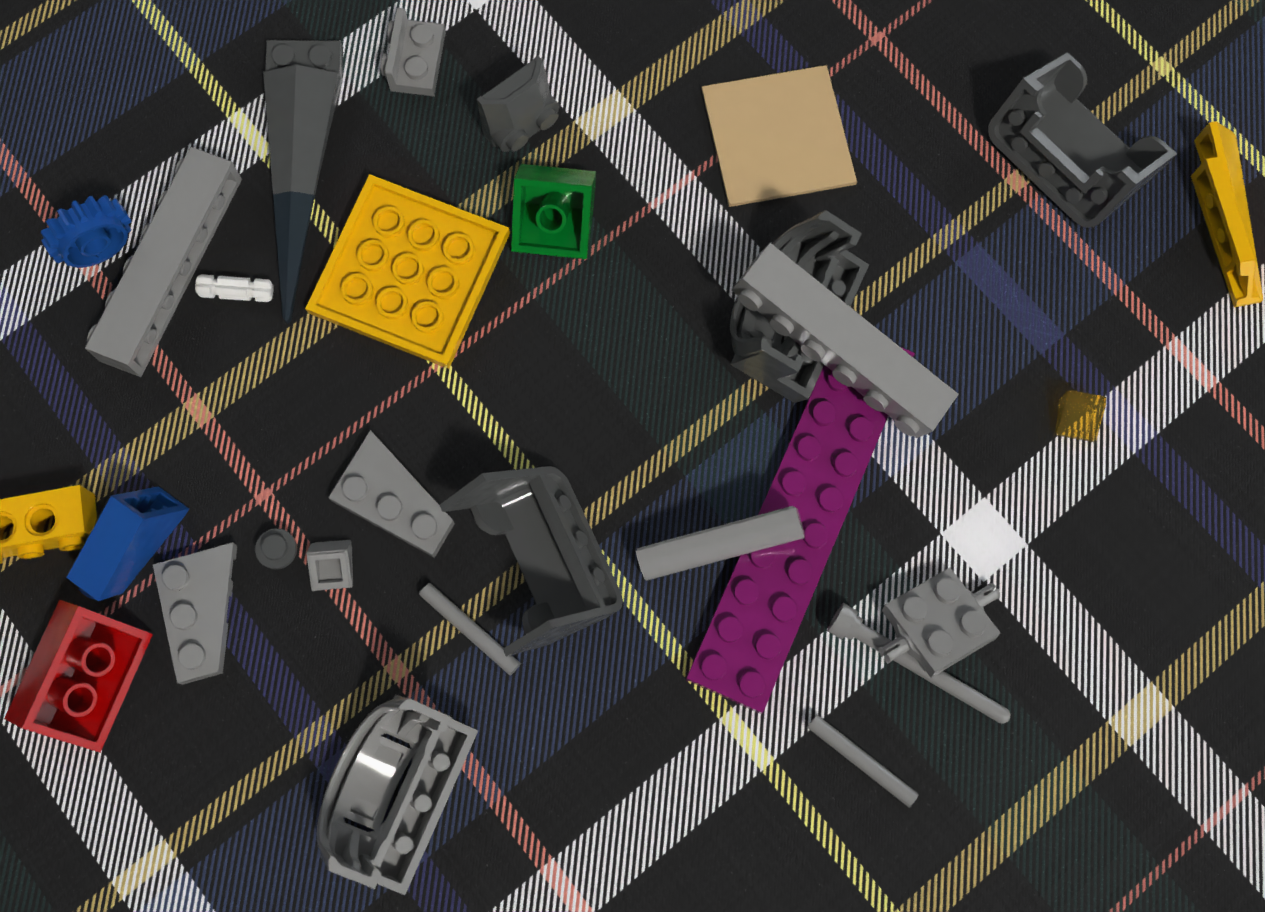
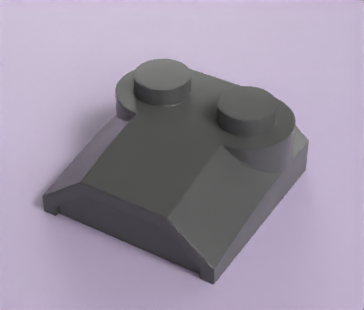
M539 56L533 58L531 62L489 92L477 98L484 137L493 147H499L503 152L520 150L531 136L539 130H547L558 119L557 113L560 106L550 95L543 60Z

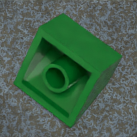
M520 164L514 178L511 252L587 259L594 209L596 171Z

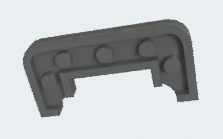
M1067 52L1021 80L991 119L988 133L993 144L1074 222L1082 227L1090 228L1095 227L1110 216L1160 172L1177 153L1163 140L1155 136L1142 137L1131 148L1119 139L1077 99L1087 85V74L1082 65Z

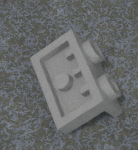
M397 8L395 21H389L387 39L388 43H390L389 52L383 53L381 60V74L386 76L390 91L427 96L435 95L446 34L444 24L408 20L406 10L404 8Z

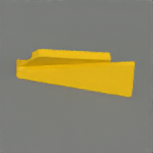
M1217 121L1209 122L1194 140L1202 164L1191 175V179L1234 308L1260 303L1263 301V294L1237 138L1233 131Z

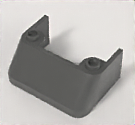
M547 466L482 473L440 504L442 512L471 508L475 522L481 530L491 535L505 534L536 602V605L528 608L523 614V629L526 635L503 648L506 656L547 646L597 623L621 609L623 599L620 589L569 480L559 469Z

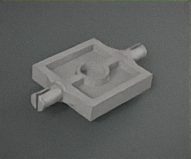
M949 567L885 604L882 612L894 627L897 638L879 648L880 656L886 655L883 660L886 663H890L895 658L908 652L909 655L920 662L931 678L994 641L999 636L1000 631L987 616L983 608L985 605L1000 598L999 589L994 590L996 586L993 583H989L986 587L972 593Z

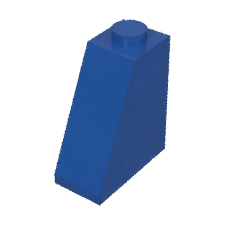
M159 486L112 495L66 578L77 585L83 595L97 601L123 594L185 517L189 508Z

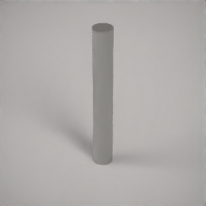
M428 583L421 590L419 595L508 675L511 676L518 669L521 663L512 655L506 656L503 647L431 583Z
M816 714L808 724L807 728L907 807H910L919 796L916 791Z

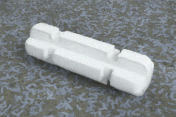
M201 274L196 278L195 291L198 293V296L205 298H214L216 295H219V299L250 301L252 298H255V301L269 302L273 298L274 286L269 279L256 278L254 282H251L250 278L218 276L217 279H214V275Z

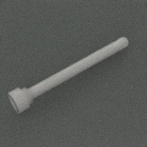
M842 603L827 629L828 632L841 640L844 637L849 640L856 638L878 652L881 646L892 641L862 623L863 619L857 616L858 611L845 603ZM908 652L893 660L996 722L1003 724L1010 720L1011 715L1007 708L948 673L942 671L931 678L920 662L909 655Z

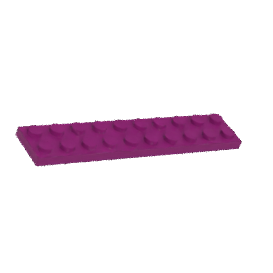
M902 348L909 355H911L912 357L914 356V352ZM825 365L758 514L761 515L790 506L796 507L799 511L805 538L740 555L686 678L687 681L759 714L764 712L888 418V415L883 411L874 410L867 405L863 399L864 396L852 386H845L838 382L832 374L833 371Z

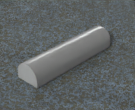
M790 506L637 548L636 555L642 575L648 581L805 538L798 509Z

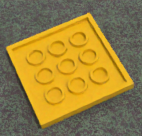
M369 174L305 309L311 315L449 369L510 235L509 227Z

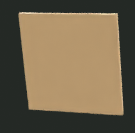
M827 65L702 86V94L729 207L857 184Z

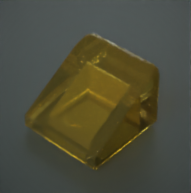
M1073 390L1067 391L1059 400L1055 435L1095 442L1105 411L1107 397Z

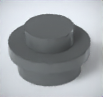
M270 529L264 532L257 540L255 546L256 557L262 565L269 569L285 568L296 557V540L286 530Z

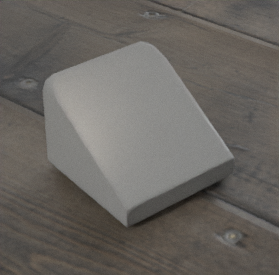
M351 540L315 542L310 544L306 555L311 590L352 588Z

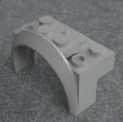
M396 694L392 700L377 706L356 729L342 752L328 783L320 808L317 824V843L321 853L320 858L324 861L328 870L373 889L379 884L405 895L478 730L417 701ZM387 733L410 744L411 749L381 735ZM412 758V764L407 772V775L402 783V786L397 794V797L392 805V808L387 816V819L383 822L386 810L393 796V793L407 765L409 764ZM343 817L373 829V831L366 832L347 824Z

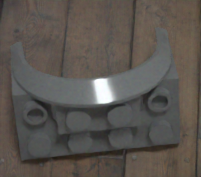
M825 210L791 227L772 243L848 306H851L869 266L868 263L847 250L857 245L862 234L861 232ZM737 296L730 318L731 340L735 353L730 365L793 403L809 399L824 364L807 357L802 352L801 346L789 336H786L785 341L781 344L783 335L777 333L770 326V321L758 311H752L743 306Z

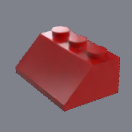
M59 600L4 719L22 729L101 753L153 634L86 608Z

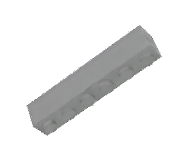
M190 146L185 158L180 159L177 163L172 183L168 190L161 194L158 201V209L151 223L146 224L140 237L141 242L134 255L125 262L123 276L116 289L108 295L105 302V310L98 324H95L88 333L85 349L98 361L142 377L242 180L231 161Z
M771 243L758 254L732 288V291L738 295V299L743 306L762 314L770 321V326L777 333L792 338L801 346L802 352L814 361L822 362L833 371L832 374L838 382L845 386H852L864 396L863 399L867 405L874 410L883 411L895 421V426L908 436L919 438L933 432L959 395Z

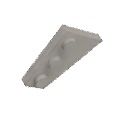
M371 430L329 496L331 502L433 558L437 555L455 524L452 518L446 512H442L440 505Z
M233 542L153 564L178 684L184 685L223 673L228 623L226 622L228 603L233 589V581L231 580L233 560H236L237 545Z

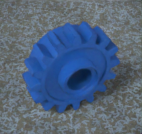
M103 195L98 201H95L93 196H88L83 204H79L75 200L72 202V208L69 210H57L59 217L47 219L46 223L49 228L41 230L43 236L41 242L56 263L59 264L64 261L67 266L84 268L100 264L117 254L127 241L128 233L131 232L128 224L132 221L116 198L110 201L108 196Z

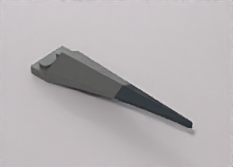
M267 40L266 69L263 74L282 314L287 324L292 319L315 193L342 85L344 47L341 41Z

